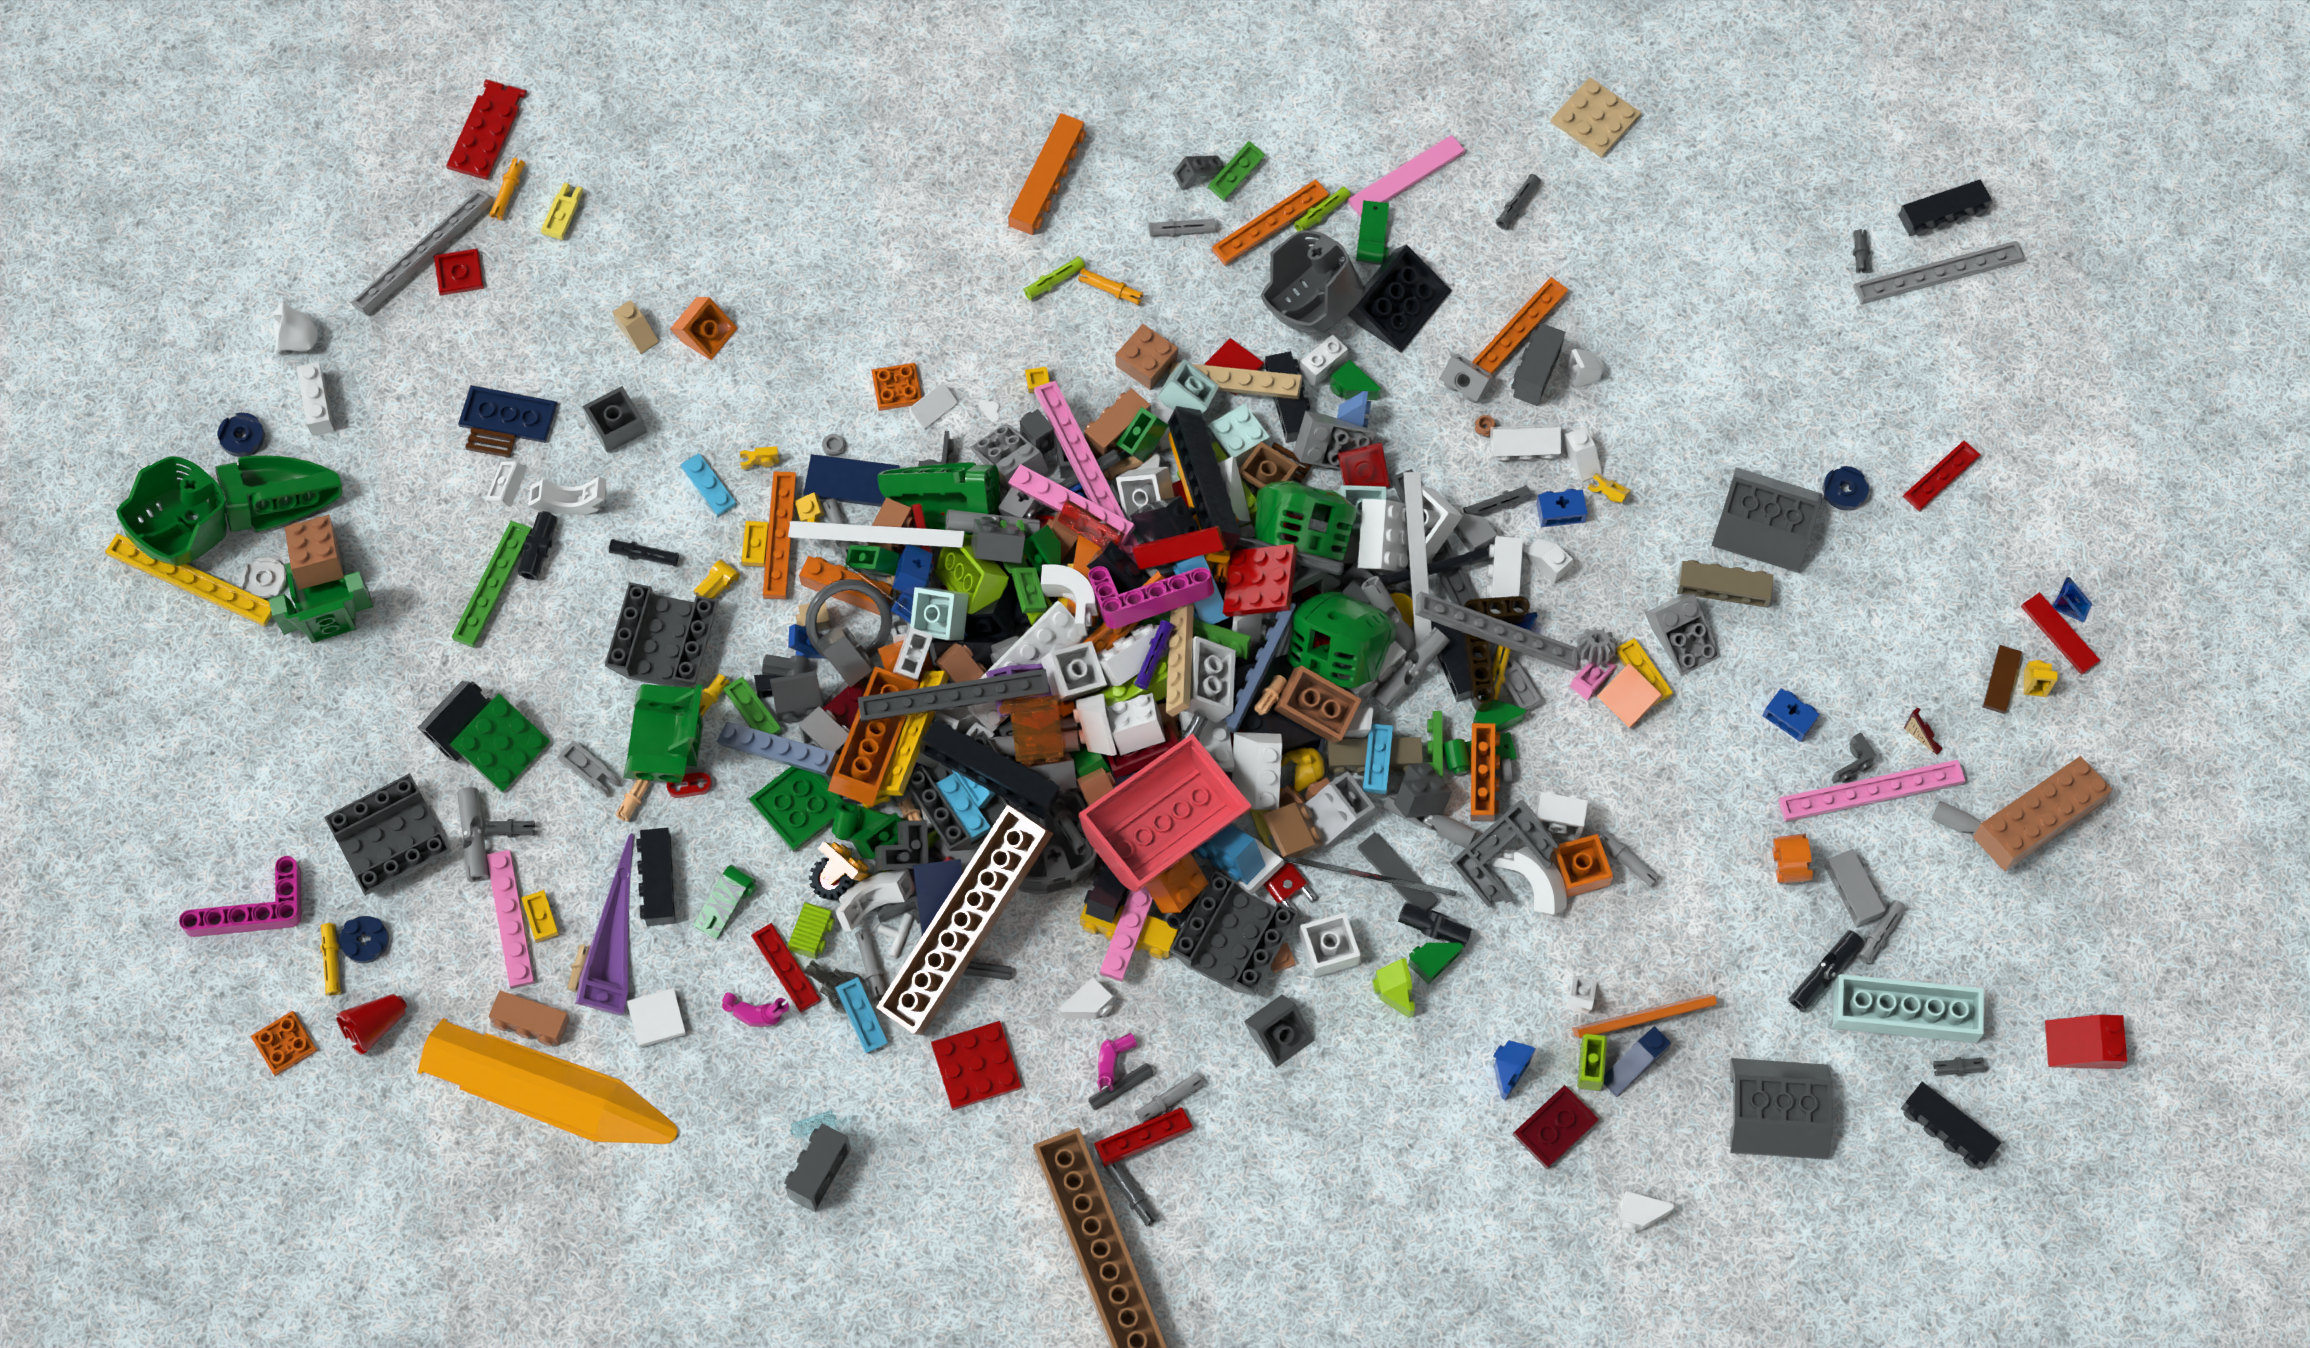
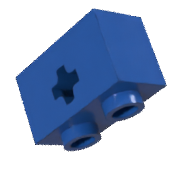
M1567 489L1564 492L1554 493L1553 491H1546L1538 494L1536 506L1541 528L1585 523L1588 513L1583 490Z
M907 544L899 558L892 588L914 596L915 587H928L931 581L929 576L934 567V564L931 563L933 554Z
M1780 688L1765 708L1762 716L1801 742L1816 723L1820 714L1816 712L1813 706L1798 700L1794 693Z

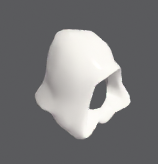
M285 302L279 303L277 310L272 314L274 319H276L273 324L277 342L275 353L285 350H310L318 340V329L313 323L311 316L292 309Z

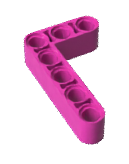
M1097 566L1088 573L1096 603L1107 627L1114 629L1206 599L1214 593L1211 572L1203 567L1122 594H1118L1107 568Z
M283 856L275 864L274 902L191 909L181 914L179 924L185 933L191 937L295 927L300 923L302 917L301 869L293 857ZM293 866L292 871L283 873L287 867ZM293 889L290 895H284L286 890ZM294 911L291 917L284 918L287 912ZM270 913L266 920H260L263 914ZM246 916L242 922L236 923L238 917ZM216 918H221L220 923L212 925ZM197 920L195 926L188 927V924L191 921Z

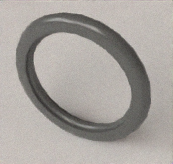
M846 579L825 586L812 599L806 612V634L811 645L820 655L826 658L817 642L821 638L817 629L819 610L829 597L838 592L858 591L866 594L875 602L881 616L879 633L875 640L865 648L869 657H873L878 653V648L885 645L891 633L893 620L887 599L880 590L861 580Z

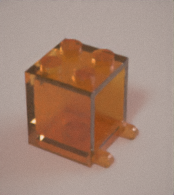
M1061 695L1005 700L999 707V712L1001 714H1011L1016 761H1022L1023 765L1036 763L1038 759H1046V762L1060 761L1061 757H1064L1067 749Z

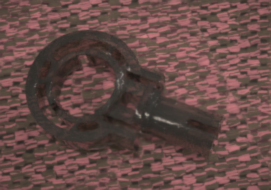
M814 960L809 963L810 965L804 971L805 974L807 973L822 984L820 992L827 996L830 1006L839 1013L847 1014L845 1009L842 1008L844 1007L842 1002L837 997L835 987L858 977L868 998V986L865 980L856 973L842 972L835 968L834 972H829Z

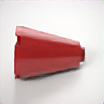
M390 994L337 1013L336 1021L345 1039L349 1037L353 1043H356L352 1048L358 1054L363 1055L406 1014L405 1008H407V1004L400 995Z

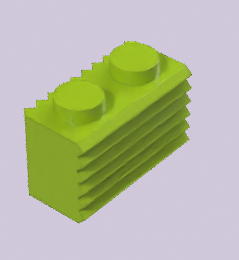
M804 902L788 942L789 951L813 959H817L819 953L823 954L827 944V940H824L827 932H832L835 925L832 911Z
M1585 1034L1580 1044L1577 1087L1579 1089L1601 1091L1604 1083L1607 1037Z

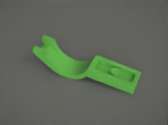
M1006 520L1000 521V528H1006ZM1018 520L1016 527H1019L1025 533L1023 520ZM1024 552L1021 563L1002 561L1005 569L1012 573L1022 613H1044L1047 606L1036 567L1030 568L1028 566Z

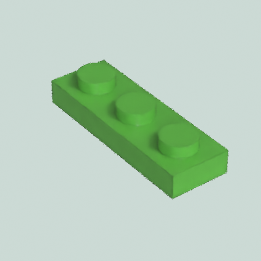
M1248 141L1210 182L1207 188L1222 201H1225L1264 158L1265 154Z
M743 676L723 688L724 693L750 728L773 735H778L782 732L781 727Z
M1433 711L1431 719H1427V733H1431V740L1427 741V754H1431V762L1428 763L1442 779V711Z

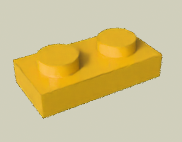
M745 521L742 566L765 567L768 522Z
M542 890L521 897L535 942L538 943L558 936L559 933L545 891Z

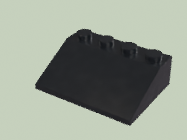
M1406 244L1395 249L1364 286L1365 293L1348 315L1358 326L1401 353L1452 290Z
M1287 654L1273 658L1241 724L1245 733L1281 734V756L1288 751L1323 739L1318 734L1273 710L1276 703L1263 716L1255 711V705L1262 697L1263 689L1270 685L1275 675L1283 676L1288 682L1294 668L1287 661ZM1257 662L1235 669L1234 708L1238 703L1235 702V698L1239 690H1244L1247 681H1245L1246 675L1250 668H1255Z

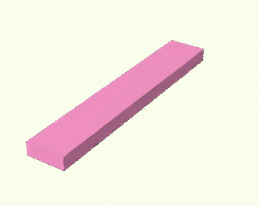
M1450 135L1350 197L1348 203L1361 218L1363 200L1385 203L1464 154L1465 149L1453 135Z

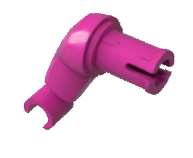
M729 992L725 993L722 999L723 1010L727 1012L733 1010V1016L750 1027H766L777 1024L781 1019V1015L789 1009L788 1002L782 1005L786 1001L784 998H778L774 1003L757 1007L743 1001L738 1005L735 1004L737 997Z
M1131 1032L1113 1041L1106 1039L1101 1044L1097 1080L1099 1092H1102L1104 1086H1109L1110 1092L1113 1091L1118 1054L1137 1047Z

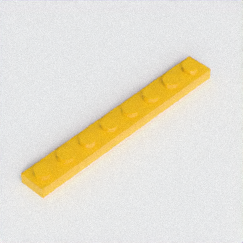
M118 533L105 551L107 556L264 627H266L272 617L269 601L187 564L175 566L153 560L137 548L129 538Z

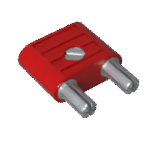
M1290 862L1281 867L1263 884L1277 903L1279 902L1296 912L1297 909L1289 899L1300 891L1309 902L1316 899V896L1308 888L1309 883L1294 864Z

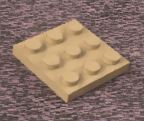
M1589 77L1551 118L1550 122L1602 158L1640 117L1641 112Z

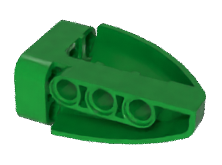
M269 455L245 456L238 458V465L234 462L215 466L218 484L225 498V514L231 533L252 529V526L255 532L279 527L326 507L342 495V484L339 475L335 471L306 460Z
M975 462L934 464L886 470L877 475L880 492L885 498L887 497L908 507L914 504H921L926 528L946 530L948 509L999 515L1000 482L996 464L976 465ZM964 532V534L972 535V533Z

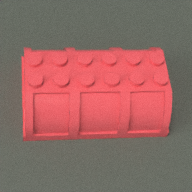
M1192 733L1081 811L1078 817L1080 818L1083 831L1094 850L1126 888L1138 892L1157 876L1177 864L1182 858L1212 839L1232 822L1248 813L1252 806Z

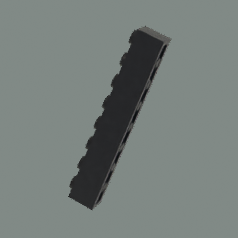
M1176 406L1168 421V425L1190 496L1196 509L1201 530L1219 526L1226 545L1224 550L1232 551L1235 544L1241 538V530L1238 527L1236 515L1232 509L1231 499L1228 496L1226 484L1221 475V469L1206 429L1205 420L1201 410Z

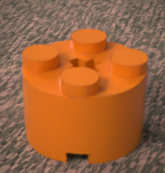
M1806 833L1774 838L1772 853L1774 861H1777V883L1786 884L1811 881L1813 879V871L1809 870L1808 866H1810L1812 859Z

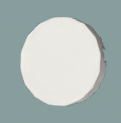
M270 557L254 559V562L248 563L241 573V585L244 591L264 600L278 596L284 590L287 583V574L284 566L278 560Z

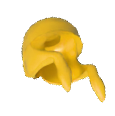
M1301 747L1288 751L1283 755L1281 767L1290 760L1297 763L1294 785L1292 786L1297 793L1323 779L1325 765L1322 756L1316 749Z

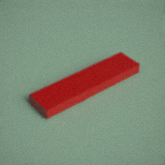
M1963 440L1903 495V498L1918 511H1921L1973 464L1981 454Z
M1215 526L1135 545L1132 550L1140 570L1222 551L1226 548L1220 527Z
M2040 592L2022 604L2021 608L2081 675L2100 662L2095 653Z
M772 923L751 934L752 939L800 1013L821 1001Z
M1180 1107L1094 1143V1148L1105 1167L1192 1131L1193 1126L1183 1108Z

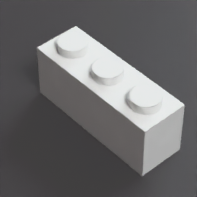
M319 362L296 366L306 423L311 435L315 436L333 432L334 427L325 377Z
M1559 425L1490 427L1491 454L1497 456V460H1509L1510 456H1519V459H1532L1533 455H1541V458H1555V454H1561V427Z
M1495 536L1494 544L1489 545V557L1493 558L1492 565L1488 564L1487 578H1491V585H1487L1486 598L1519 596L1523 538Z

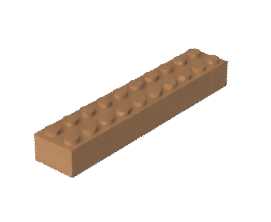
M1007 805L876 1008L913 1034L923 1035L1054 833L1017 808Z
M1079 1127L1033 1144L1035 1158L1110 1348H1167Z

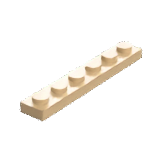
M1172 362L1169 376L1180 363ZM1192 364L1219 385L1217 391L1299 399L1303 380L1301 375Z
M1194 603L1173 609L1170 613V623L1174 625V629L1169 637L1166 713L1172 717L1190 707Z

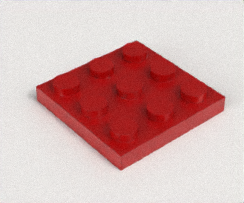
M1294 544L1231 551L1222 613L1226 617L1290 610L1298 548Z
M1000 1021L931 1042L952 1111L1022 1089Z

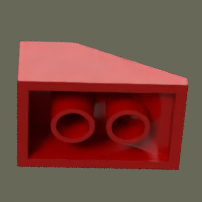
M2099 1014L2045 1020L2048 1067L2121 1069L2127 1063L2123 1015Z

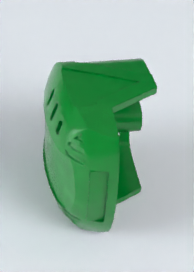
M177 456L163 458L141 469L137 474L129 497L116 510L118 521L125 531V535L137 548L153 560L175 566L193 562V560L216 546L227 534L225 498L220 486L200 466ZM176 464H181V465L187 466V467H189L190 469H188V468H186V467H183V466H180V465H176ZM156 504H159L163 511H160ZM146 510H149L153 517H150ZM189 515L198 516L196 520L186 519Z
M1294 481L1269 483L1258 491L1255 507H1257L1255 539L1276 546L1294 544L1298 548L1297 551L1344 561L1358 512L1348 499L1333 490L1319 489L1298 484ZM1286 513L1302 516L1303 519L1298 520L1288 517ZM1310 519L1328 523L1326 533L1308 528ZM1283 523L1298 524L1301 526L1300 531L1287 529L1283 526ZM1282 533L1297 536L1298 539L1297 542H1290L1281 539L1280 535Z
M1323 592L1306 600L1293 612L1287 661L1295 668L1302 665L1337 686L1356 688L1378 678L1389 647L1396 639L1397 626L1384 611L1371 604L1341 592ZM1315 630L1330 636V645L1323 644L1312 649ZM1294 653L1300 657L1301 662L1293 656ZM1338 653L1354 655V658H1342L1338 656ZM1338 662L1352 665V668L1343 669L1336 667V664ZM1340 673L1344 675H1350V678H1336L1333 676V674Z

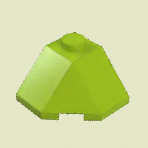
M1402 958L1377 970L1375 979H1372V988L1374 994H1379L1382 1002L1406 1017L1411 1018L1415 1013L1414 1001L1409 1000L1412 997V981L1407 960Z

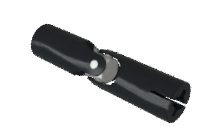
M1848 930L1789 997L1790 1003L1800 1012H1806L1829 986L1831 981L1863 947V939L1854 931Z

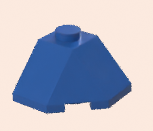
M1508 1040L1505 1046L1500 1045L1494 1053L1493 1057L1496 1058L1494 1070L1503 1100L1507 1099L1531 1063L1536 1048Z

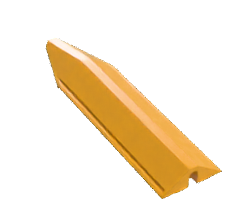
M442 1018L425 1041L417 1073L422 1075L424 1072L457 1084L462 1091L590 1141L668 1144L677 1137L678 1129L675 1123L620 1079L488 1033L484 1035L449 1023L445 1018Z

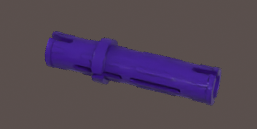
M1165 620L1160 621L1154 638H1151L1149 642L1151 646L1134 682L1136 687L1148 690L1163 651H1166L1168 648L1167 642L1174 629L1172 623Z

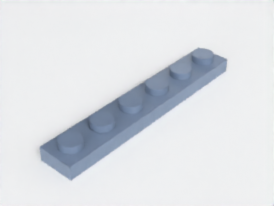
M1291 603L1290 610L1277 612L1275 619L1278 621L1274 628H1269L1265 638L1268 641L1265 647H1261L1256 655L1255 660L1258 662L1254 669H1249L1245 678L1247 684L1244 690H1239L1235 698V702L1238 703L1234 711L1226 716L1227 731L1233 734L1238 732L1292 621L1293 612L1296 609L1295 604Z
M728 721L716 741L727 748L830 777L840 757L836 752Z

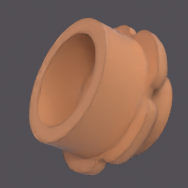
M1482 415L1475 421V431L1479 435L1483 434L1485 437L1490 436V427H1497L1494 419L1489 415Z

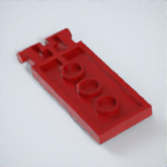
M485 79L484 87L486 89L482 96L478 95L446 164L447 169L488 180L519 112V106H517L520 97L525 98L527 90L508 85L505 91L503 90L505 86L503 83Z

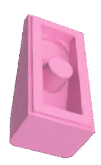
M1611 661L1608 664L1605 663L1609 666L1606 672L1595 665L1596 662L1588 663L1574 677L1569 687L1588 701L1617 668Z

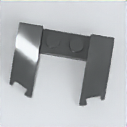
M1524 800L1518 801L1450 862L1488 907L1493 906L1492 901L1504 898L1505 903L1514 900L1486 863L1517 835L1547 869L1553 863L1549 861L1553 848H1559V844Z

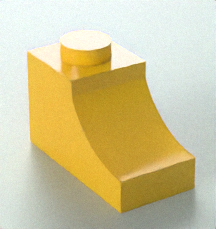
M2042 660L2028 662L2024 668L2023 695L2047 697L2057 681V671H2052V664L2045 663Z

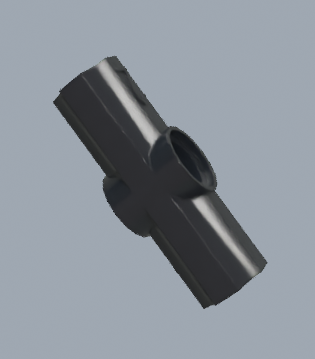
M538 512L532 532L526 536L524 555L518 570L519 576L525 579L538 580L544 559L549 556L547 552L552 547L551 538L558 521L557 516L550 512Z
M1407 902L1404 903L1398 918V922L1418 929L1428 937L1437 940L1443 939L1450 943H1461L1464 948L1472 931L1471 927L1450 920L1448 916L1434 910L1427 911Z

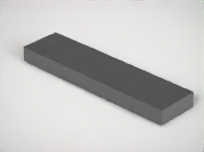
M1375 832L1357 846L1361 854L1381 875L1424 884ZM1391 884L1408 903L1427 911L1439 900L1432 892Z

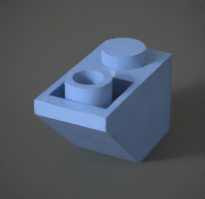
M1363 391L1340 404L1337 418L1367 428L1369 419L1364 417L1365 414L1370 413L1371 401H1367L1368 391Z

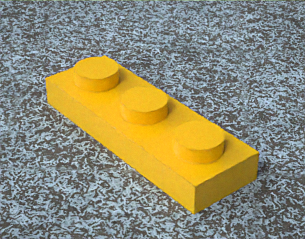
M1635 638L1616 648L1615 654L1624 667L1630 663L1663 695L1653 706L1672 696V690Z

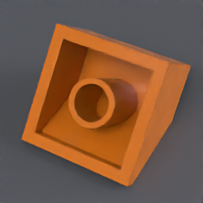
M696 297L672 325L670 330L682 343L712 360L737 330V327L710 297Z

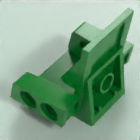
M290 563L284 564L290 595L295 607L285 594L268 599L272 616L282 633L286 635L301 630L308 636L311 643L357 630L354 622L356 619L355 613L374 607L369 589L360 571L345 575L343 568L344 578L299 590Z
M642 684L639 687L634 703L635 709L627 761L624 768V779L682 783L686 766H698L704 724L699 709L702 685L697 684L695 688Z

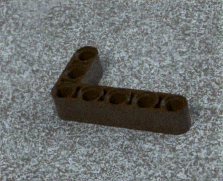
M1523 596L1470 599L1465 602L1463 607L1515 625L1526 621L1530 603ZM1514 608H1520L1523 612H1516ZM1497 609L1500 611V614H1494L1490 610ZM1463 632L1472 705L1475 710L1486 712L1491 709L1495 697L1489 642ZM1480 653L1483 657L1476 658L1473 654ZM1477 674H1482V675H1484L1486 678H1485V679H1479V678H1477L1475 675H1477ZM1484 695L1489 700L1482 701L1478 698V696Z

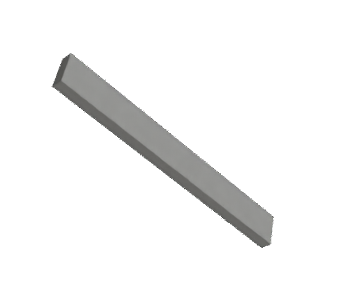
M477 190L352 300L351 304L363 314L368 315L494 203L493 198L485 192Z
M2017 241L1854 283L1853 288L1862 305L2024 262L2025 258Z
M1419 592L1416 596L1415 615L1571 671L1577 668V647L1424 592Z

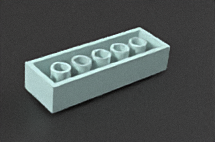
M1839 974L1834 982L1832 1029L1977 1043L1983 1036L1984 988Z

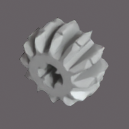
M1594 627L1593 630L1586 629L1584 633L1580 634L1577 650L1582 660H1589V664L1592 662H1596L1598 665L1601 662L1608 664L1609 660L1613 659L1617 643L1616 639L1612 637V632L1606 633L1604 628L1597 630Z

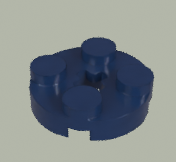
M241 412L236 413V416L230 419L228 417L224 419L218 428L217 435L221 447L228 454L237 457L251 456L261 447L265 437L264 428L254 415ZM245 431V437L239 439L236 436L237 433Z
M1841 466L1840 469L1831 470L1826 475L1822 486L1823 496L1830 505L1837 509L1855 510L1864 503L1869 492V485L1866 483L1865 476L1861 471L1854 467ZM1845 484L1849 485L1848 489L1851 491L1844 492L1842 491L1840 486L1843 487Z
M360 916L346 921L340 934L339 943L346 957L356 963L364 964L378 959L377 957L385 952L389 943V936L379 919L371 916ZM363 934L371 938L370 941H366V945H362L358 941V938H361Z

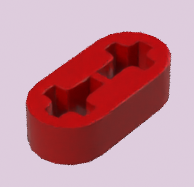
M704 772L689 773L684 775L682 783H680L683 786L680 787V791L676 792L675 788H671L675 786L673 782H667V790L674 798L703 795L710 791L712 782L710 776ZM700 778L707 782L703 785V788H699L698 785H691L698 783Z

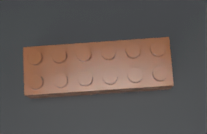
M2079 756L1982 822L1973 838L2005 872L2104 804L2113 789Z

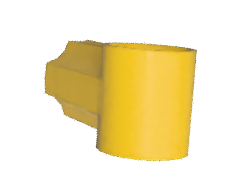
M720 559L711 567L709 575L693 590L694 594L715 599L725 588L729 589V585L734 580L737 581L739 579L740 573L723 559Z

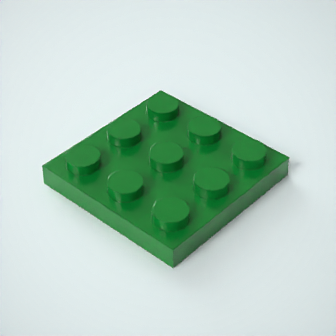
M498 693L449 745L500 792H503L544 749L550 740Z
M793 766L789 767L749 798V802L793 852L834 821L837 804L844 801L838 794L828 791L829 784L820 774Z

